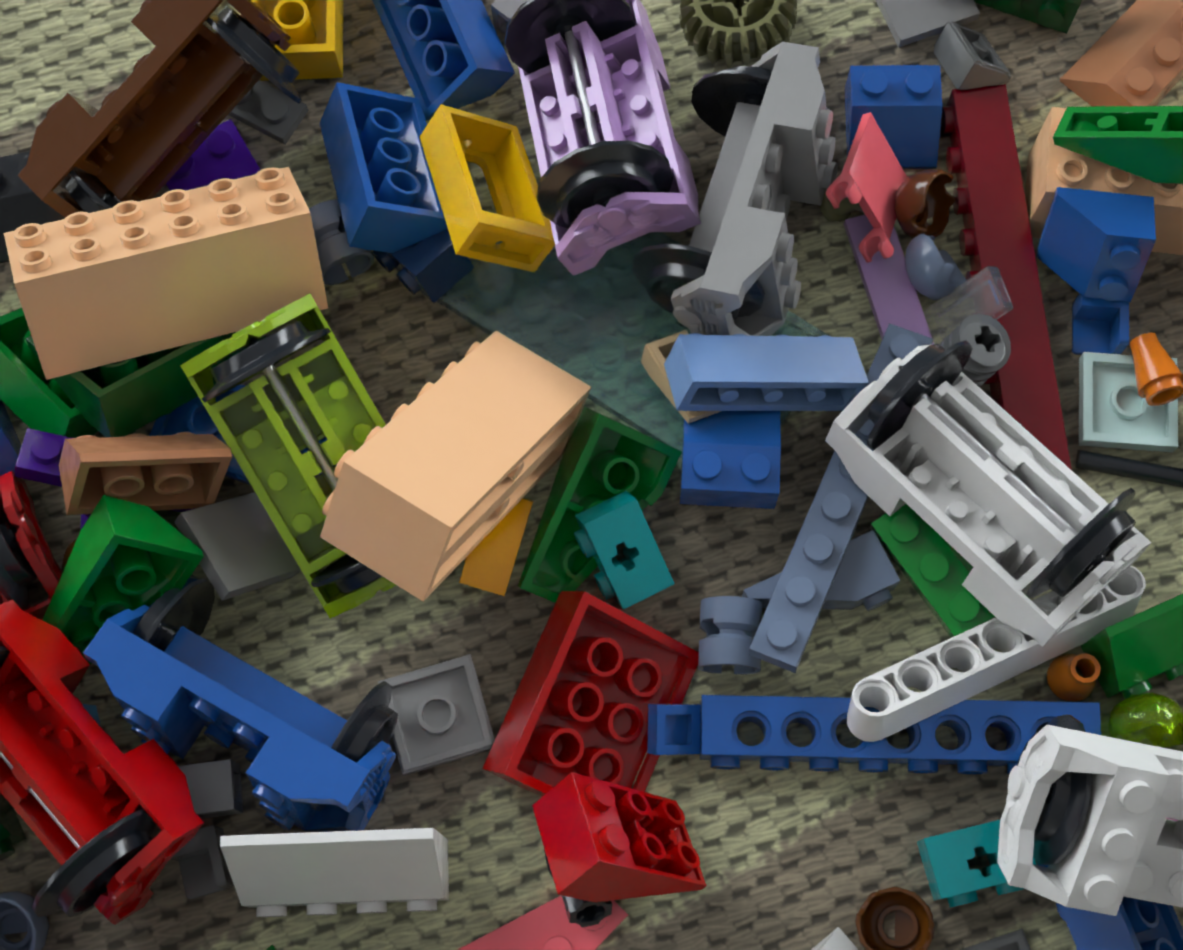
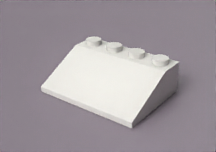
M434 828L220 836V847L241 906L256 908V917L287 916V906H307L306 915L337 914L338 904H357V913L387 912V903L407 902V911L411 912L436 911L437 901L449 900L448 839Z

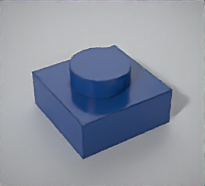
M648 704L647 753L653 755L700 754L701 705Z

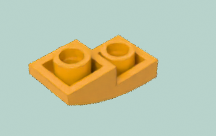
M522 498L466 557L459 583L505 596L534 501Z

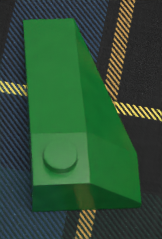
M584 407L564 451L518 587L556 603L561 591H575L598 566L594 556L586 558L578 545L574 532L581 528L575 515L624 491H627L637 499L642 511L648 505L652 506L663 494L682 451Z
M103 495L78 535L43 621L59 628L91 665L92 663L87 660L83 652L105 621L128 608L133 611L143 605L149 607L170 589L176 587L182 589L204 557L202 549L150 507Z

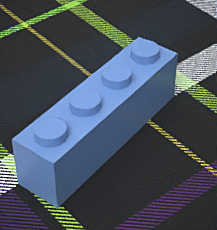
M679 334L664 363L677 411H843L869 383L853 337H831L828 335L806 337L788 335Z

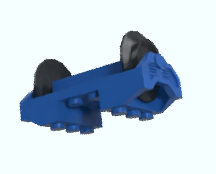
M203 578L191 582L183 590L176 587L166 591L151 607L143 605L133 611L128 608L105 621L83 654L88 661L100 668L110 692L124 709L121 717L133 725L131 730L142 738L141 744L154 738L166 754L171 752L183 759L205 726L207 728L204 734L215 743L228 749L233 742L248 751L245 758L252 764L246 771V774L254 787L252 794L261 800L258 805L267 811L264 816L276 825L288 831L295 825L306 832L361 831L365 829L382 800L390 780V773L388 771L396 758V754L391 750V745L388 744L398 719V713L389 708L392 694V686L382 681L376 685L359 703L348 721L202 638L200 635L204 632L209 621L215 600L213 585Z

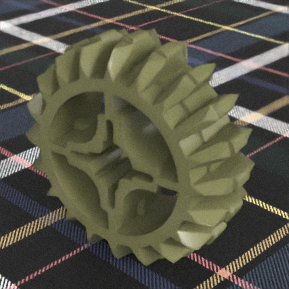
M681 0L680 27L683 28L688 46H694L698 57L708 54V59H710L712 65L720 59H724L728 68L731 67L734 61H742L745 66H748L750 59L757 58L760 60L763 54L779 43L789 42L792 29H795V24L797 23V0Z

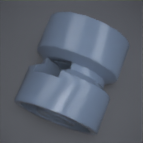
M338 199L324 201L309 208L324 284L337 285L348 280L342 266L344 263L352 278L366 272L374 263V255L371 250L349 247Z
M715 596L701 600L700 629L706 633V637L699 640V670L722 674V665H734V674L748 675L761 671V659L749 655V648L762 620V602L739 596Z

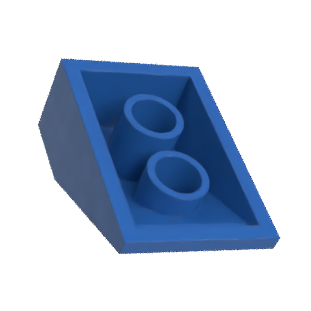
M721 411L690 424L684 419L680 504L775 509L780 492V411Z

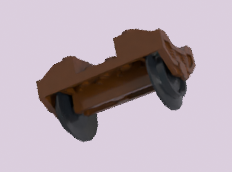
M145 0L141 5L140 12L131 22L155 45L154 49L136 62L133 72L118 89L113 90L104 98L102 107L99 110L69 93L61 100L55 102L47 111L45 119L36 128L27 165L18 174L19 178L44 203L65 218L76 212L92 213L113 208L116 204L123 201L132 200L139 202L152 199L262 76H265L278 89L300 104L302 99L293 85V81L300 72L275 47L277 44L282 50L286 51L291 45L289 43L290 35L263 8L251 0H226L241 15L228 5L219 13L214 12L223 0ZM70 173L72 178L67 183L66 189H64L59 184Z

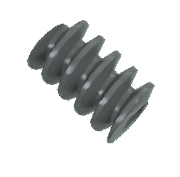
M978 313L969 315L939 345L947 350L955 343L965 340L971 344L973 350L962 372L980 387L1007 363L1011 354V342L1007 331L999 321L989 315Z

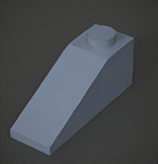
M874 530L850 541L822 609L852 610L864 604L866 610L870 611L893 599L890 592L896 588L901 580ZM782 572L745 589L742 597L759 600L763 603V608H767Z

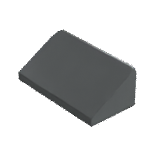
M954 22L946 24L934 44V54L956 89L968 90L1009 82L1011 79L1009 70L984 34Z

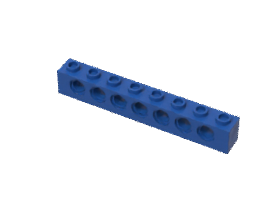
M702 695L700 700V760H710V768L722 770L739 769L740 761H760L761 770L771 771L789 770V762H809V770L821 772L838 771L839 763H858L860 772L870 773L888 772V764H908L909 773H937L938 765H957L959 774H987L988 766H1007V774L1009 775L1012 768L1017 766L1018 759L1026 743L1036 733L1037 728L1045 727L1054 717L1066 714L1072 715L1083 723L1087 733L1101 735L1099 702L964 700L905 728L909 736V744L905 749H897L891 746L886 738L875 742L860 739L858 747L847 748L837 740L836 728L838 725L847 724V714L851 698ZM864 707L870 712H880L874 707ZM744 722L755 723L762 730L763 741L755 746L745 745L738 739L736 728ZM792 723H801L808 727L812 736L811 744L805 747H797L790 743L786 736L787 726ZM938 726H947L955 731L958 738V745L955 750L944 749L938 744L935 737ZM987 727L999 728L1005 734L1007 745L1004 751H997L988 745L985 738Z

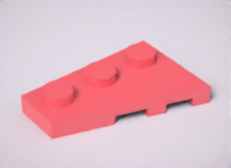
M560 895L457 950H596L628 914L612 900L611 915L603 918L599 924L581 927L579 924L569 923L563 898Z

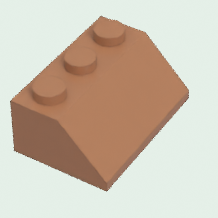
M1137 0L1059 81L1092 107L1156 106L1183 78V0Z
M180 432L174 435L147 436L136 433L125 437L102 438L93 435H83L77 438L65 439L59 462V470L66 514H91L103 495L145 505L153 511L193 509L214 504L232 459L231 448L213 434H194L191 432Z

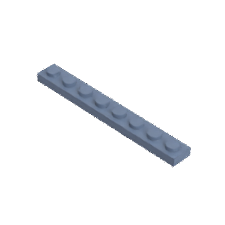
M889 323L867 374L868 385L873 381H877L883 370L898 357L904 359L906 355L918 346L932 344L933 338ZM870 419L855 434L868 448H870L867 445L869 435L875 426ZM836 451L832 455L749 648V655L793 673H796L869 498L855 484Z

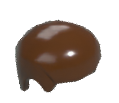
M942 169L924 170L908 176L896 191L894 206L896 218L903 232L913 239L920 234L933 235L935 238L942 235L949 222L950 206L956 201L955 197L949 194L945 188V184L951 183L954 179L950 173ZM933 217L932 224H928L927 219Z
M897 886L871 893L855 918L859 941L865 950H928L934 938L935 923L929 905L916 892ZM894 911L895 941L885 934L883 928L885 918Z

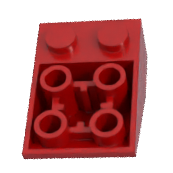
M571 772L532 805L558 895L591 902H603L697 891L707 886L699 866L700 858L692 846L684 823V813L676 800Z

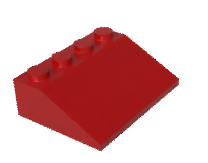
M561 591L482 769L542 797L571 772L631 788L633 785L632 789L645 792L660 755L646 754L648 744V704H682L698 666L699 652L585 591Z

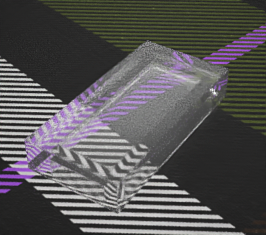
M987 266L955 288L947 296L942 297L925 309L923 313L934 344H940L969 315L980 313L989 315L997 320L1014 309L999 268Z

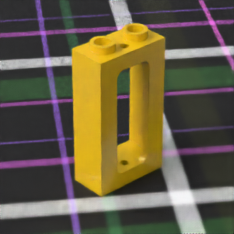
M440 104L419 138L455 254L535 272L553 249L555 243L550 220L543 216L536 199L538 184L517 126ZM466 161L477 164L483 170L497 214L482 210Z

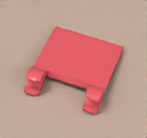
M871 112L862 115L843 170L826 191V196L834 209L839 208L840 202L846 197L852 205L859 203L873 229L859 244V251L867 263L872 261L873 255L880 251L884 259L892 257L894 253V247L889 239L896 221L894 207L896 191L907 178L906 173Z

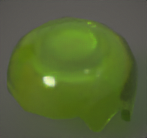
M1154 692L1133 694L1113 707L1108 720L1110 737L1117 738V735H1121L1125 740L1137 743L1147 738L1153 746L1157 747L1183 744V710L1173 699Z

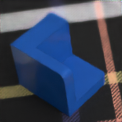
M1078 294L1072 303V352L1075 355H1082L1083 352L1121 354L1129 344V302L1087 298Z

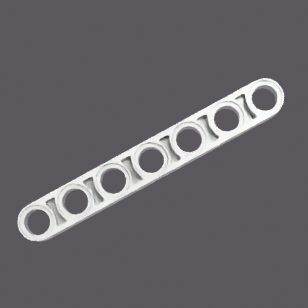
M1130 566L1083 607L1044 647L1024 632L997 618H993L862 679L855 685L851 695L847 714V726L850 732L856 738L863 741L875 742L882 740L1084 644L1103 629L1133 616L1146 587L1144 576L1137 568ZM1052 591L1032 600V602L1049 616L1072 591L1064 597ZM950 668H957L963 672H956ZM907 687H915L922 692H914ZM864 707H874L880 712H870Z

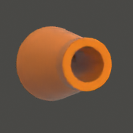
M1144 333L1132 339L1129 347L1133 355L1139 396L1145 398L1148 405L1151 406L1167 404L1179 398L1183 394V373L1160 344L1155 333Z
M1086 653L1058 656L1051 662L1048 668V685L1057 697L1065 701H1081L1092 693L1096 679L1100 674V664L1094 656ZM1078 667L1082 671V677L1077 674L1075 668Z

